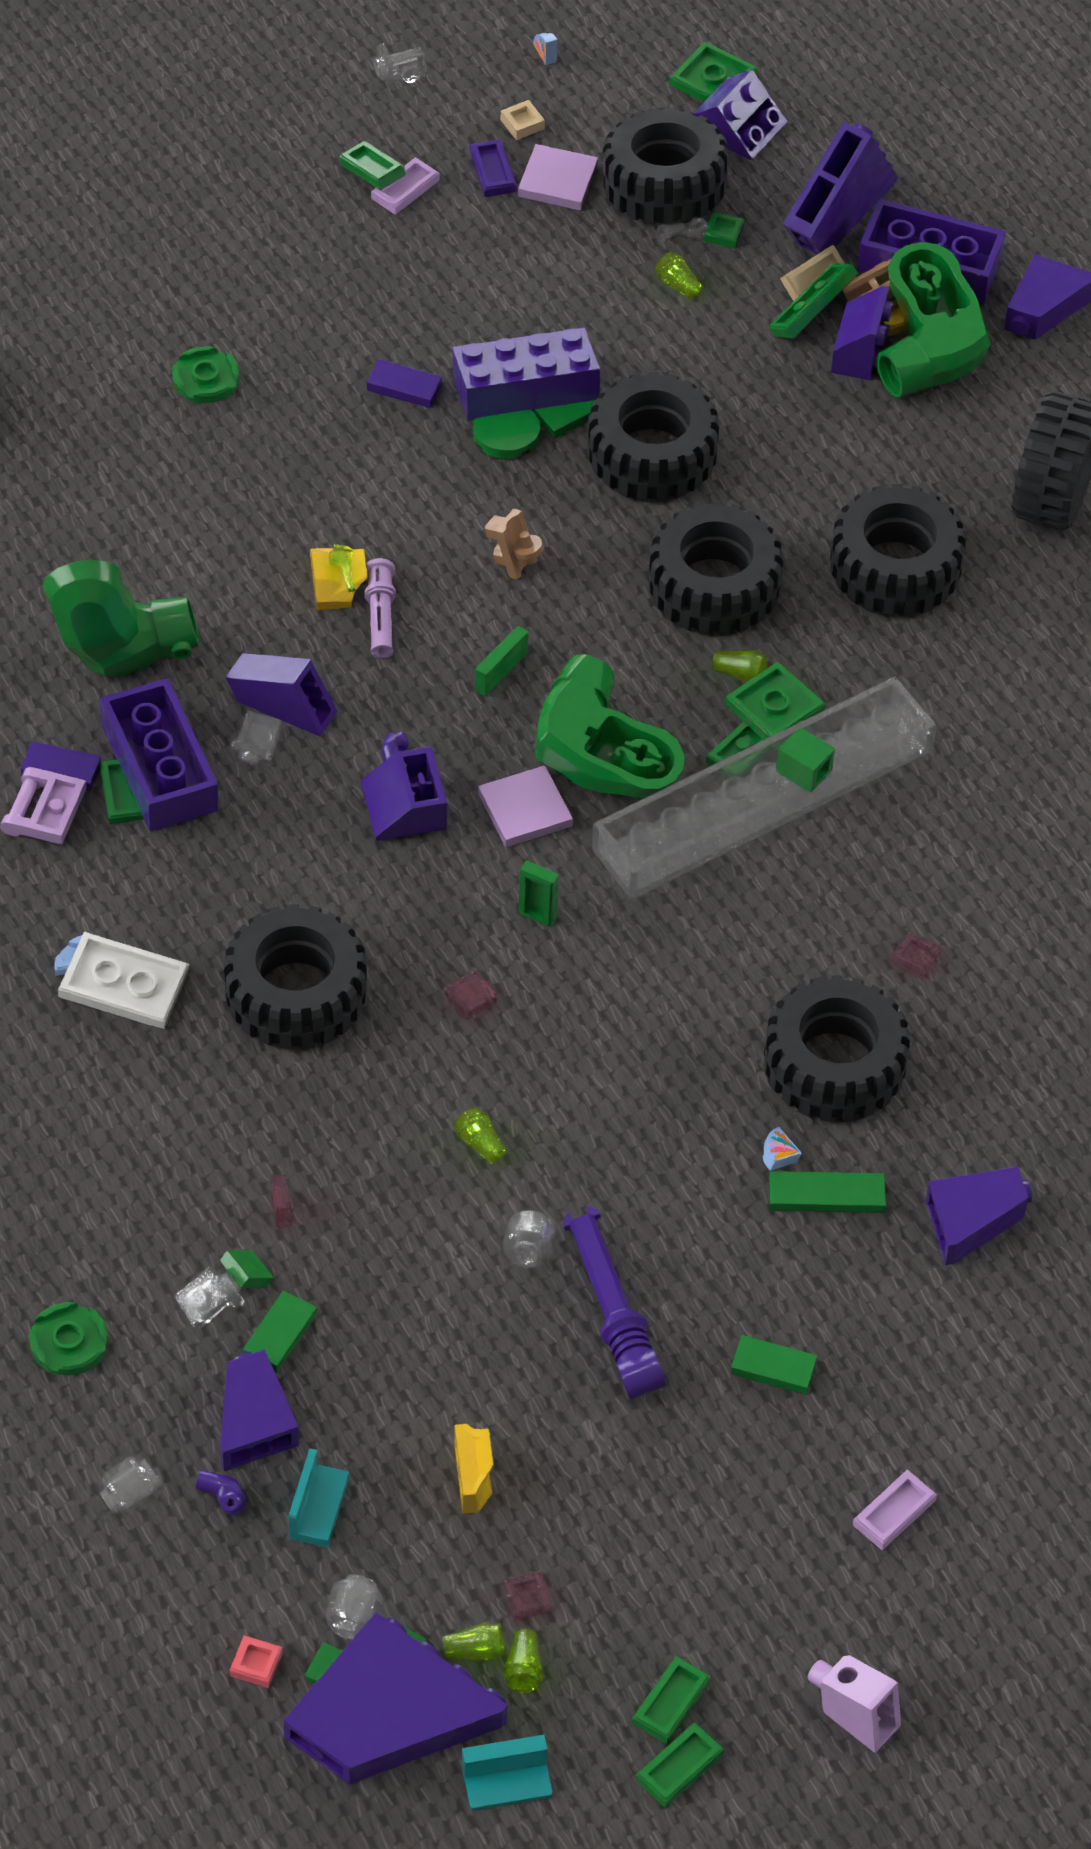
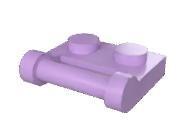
M26 768L21 777V782L23 783L10 813L4 816L0 829L8 835L19 836L21 834L62 845L86 792V780L38 768ZM43 787L44 790L31 819L25 818L24 815L36 789Z

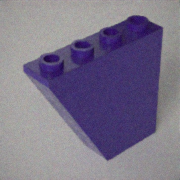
M846 122L842 123L783 223L797 245L816 255L832 245L836 247L872 209L878 199H881L898 180L892 169L893 165L885 158L886 153L879 148L880 143L873 138V132L860 123H856L855 126Z
M376 1612L285 1718L284 1738L350 1785L502 1728L507 1722L508 1705L496 1690L490 1687L485 1689L473 1681L470 1673L458 1664L451 1665L442 1659L438 1651L431 1644L425 1641L418 1642L408 1635L404 1626L393 1618L386 1619Z

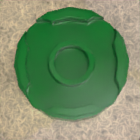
M210 346L195 347L182 353L179 356V361L176 364L174 363L172 367L173 386L179 395L189 401L198 403L218 402L227 398L236 390L239 383L238 363L226 351L225 354L218 352V348Z
M530 409L475 418L473 421V440L489 456L500 459H515L521 457L522 452L528 449L531 452L536 448L540 440V420L535 412Z
M74 1302L52 1305L39 1313L34 1320L35 1324L30 1329L29 1345L32 1357L40 1367L53 1374L71 1376L84 1373L96 1366L106 1353L108 1333L105 1321L96 1310L88 1306L85 1308L78 1306V1303Z

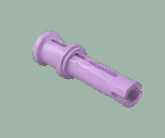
M376 558L366 563L368 586L365 589V599L370 604L371 655L375 658H389L393 654L391 603L396 598V589L392 585L395 565L387 559Z

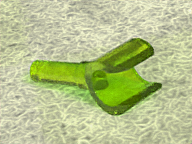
M334 544L333 550L329 553V564L341 566L347 591L354 592L356 587L350 566L353 555L352 548Z

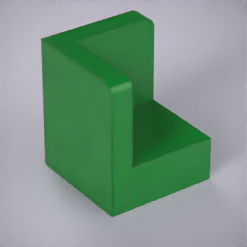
M798 728L778 748L776 771L812 793L832 772L835 748L803 728Z

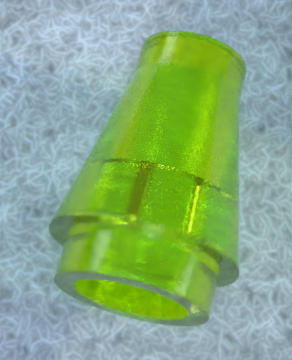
M673 251L668 252L655 266L654 270L658 274V279L685 295L689 300L701 292L703 285L698 281L681 254L676 255Z
M717 650L713 657L712 667L713 671L722 672L747 683L767 669V656L760 654L759 650Z
M472 1107L455 1121L456 1136L484 1157L489 1164H493L506 1154L507 1149L502 1144L486 1111L481 1112L478 1107Z
M490 1620L455 1633L443 1635L446 1659L460 1658L495 1661V1657L505 1656L501 1623L491 1624Z
M519 1629L514 1632L512 1646L503 1670V1677L506 1680L507 1686L519 1693H528L536 1690L544 1678L537 1643L538 1635L530 1629Z

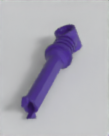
M587 1206L588 1214L573 1220L570 1213L566 1214L563 1227L565 1231L571 1229L606 1319L600 1331V1337L604 1344L611 1348L630 1400L666 1387L667 1384L656 1354L652 1350L649 1338L646 1335L648 1329L647 1319L637 1311L630 1309L596 1221L601 1218L600 1212L591 1206Z

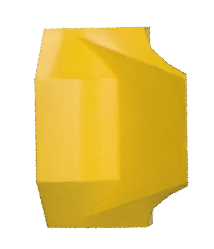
M310 549L317 610L352 608L355 591L368 578L364 549Z
M468 1424L455 1425L454 1446L462 1513H479L492 1495L490 1471L493 1467L490 1433L487 1428L473 1429Z

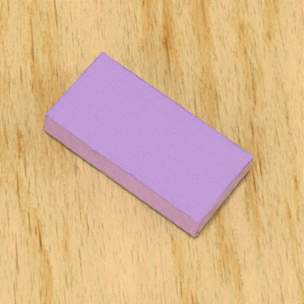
M416 157L404 166L406 173L404 177L382 190L375 188L371 191V199L395 215L440 180L439 172Z
M906 1470L854 1518L853 1526L883 1551L936 1501L937 1494L909 1470Z

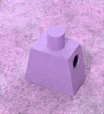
M850 1655L843 1656L834 1667L823 1660L817 1661L812 1666L808 1674V1681L821 1689L824 1713L876 1753L901 1726L898 1682Z

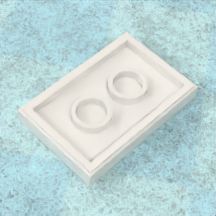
M84 932L58 989V997L165 1029L188 975L190 964Z

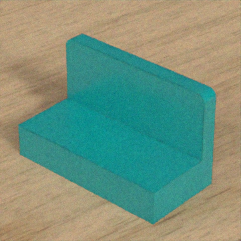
M309 1449L289 1512V1539L329 1547L349 1481V1471L318 1465V1450Z
M545 1735L462 1748V1771L470 1809L475 1811L550 1798L552 1796V1787L547 1768L548 1749Z

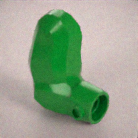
M925 242L910 244L901 248L891 259L888 265L891 292L904 314L905 326L909 336L879 352L877 356V368L882 383L887 391L896 398L952 382L972 372L983 363L990 346L989 335L978 299L963 277L959 262L954 254L939 244Z
M92 559L75 561L58 567L47 575L42 586L65 647L78 656L91 671L102 676H126L144 669L164 657L166 659L172 657L176 660L186 659L192 655V648L200 646L198 629L188 597L151 600L150 604L134 602L129 590L123 584L120 568L112 562Z
M587 654L571 657L551 686V692L544 701L535 736L536 759L559 771L580 787L595 792L636 798H653L669 792L677 783L684 766L685 756L679 741L664 729L635 721L623 713L608 708L615 683V675L612 669L604 661Z

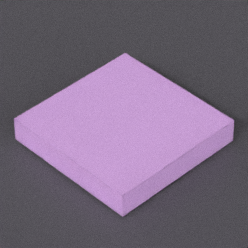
M535 144L518 187V197L581 210L598 167V157Z
M545 765L478 786V795L505 848L573 826V818Z

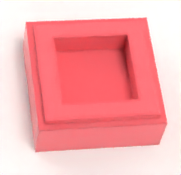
M244 1635L230 1668V1676L269 1688L283 1654V1647Z

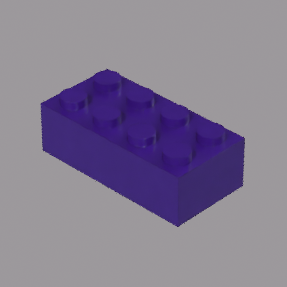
M878 199L860 242L857 272L865 273L883 261L892 259L894 254L906 245L919 242L939 244L954 254L959 262L963 277L974 291L979 304L984 305L1002 260L1006 231Z
M571 328L564 331L544 334L537 333L531 336L511 339L504 338L498 341L478 344L471 343L452 347L453 379L467 421L529 409L535 411L541 408L593 401L599 398L600 367L585 328Z
M168 678L100 697L102 728L120 763L133 796L138 802L149 831L218 811V783Z

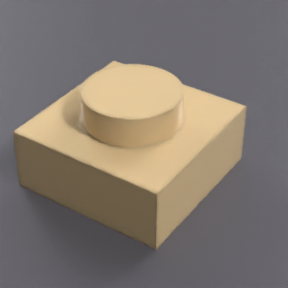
M529 100L501 110L500 120L516 140L545 129L544 118Z

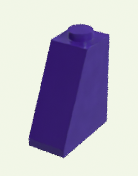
M1035 254L1007 307L1004 330L1036 340L1091 302V272Z
M242 653L225 677L239 703L317 736L322 735L337 713V709L311 659Z
M1018 1166L929 1181L926 1204L945 1265L954 1264L1024 1219L1027 1203L1032 1201V1193L1028 1180H1022Z
M265 1349L255 1353L246 1352L240 1354L234 1360L228 1361L220 1440L221 1466L223 1470L227 1471L299 1446L297 1422Z

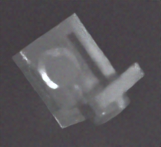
M380 44L377 45V58H374V68L377 76L383 77L388 87L412 83L425 78V55L421 47L390 55L386 46Z
M247 710L238 739L232 740L230 746L236 754H239L237 759L252 765H258L259 760L270 763L283 722L279 719Z
M210 1267L174 1296L191 1324L198 1329L204 1327L228 1305L238 1309L245 1305L244 1300L238 1293L241 1288L230 1273L225 1272L223 1274Z

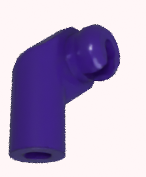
M400 731L396 734L390 732L385 735L382 745L384 761L394 753L405 751L408 748L409 743L404 732Z
M200 1470L196 1489L215 1494L225 1513L229 1515L240 1514L245 1508L246 1497L238 1481L232 1477Z

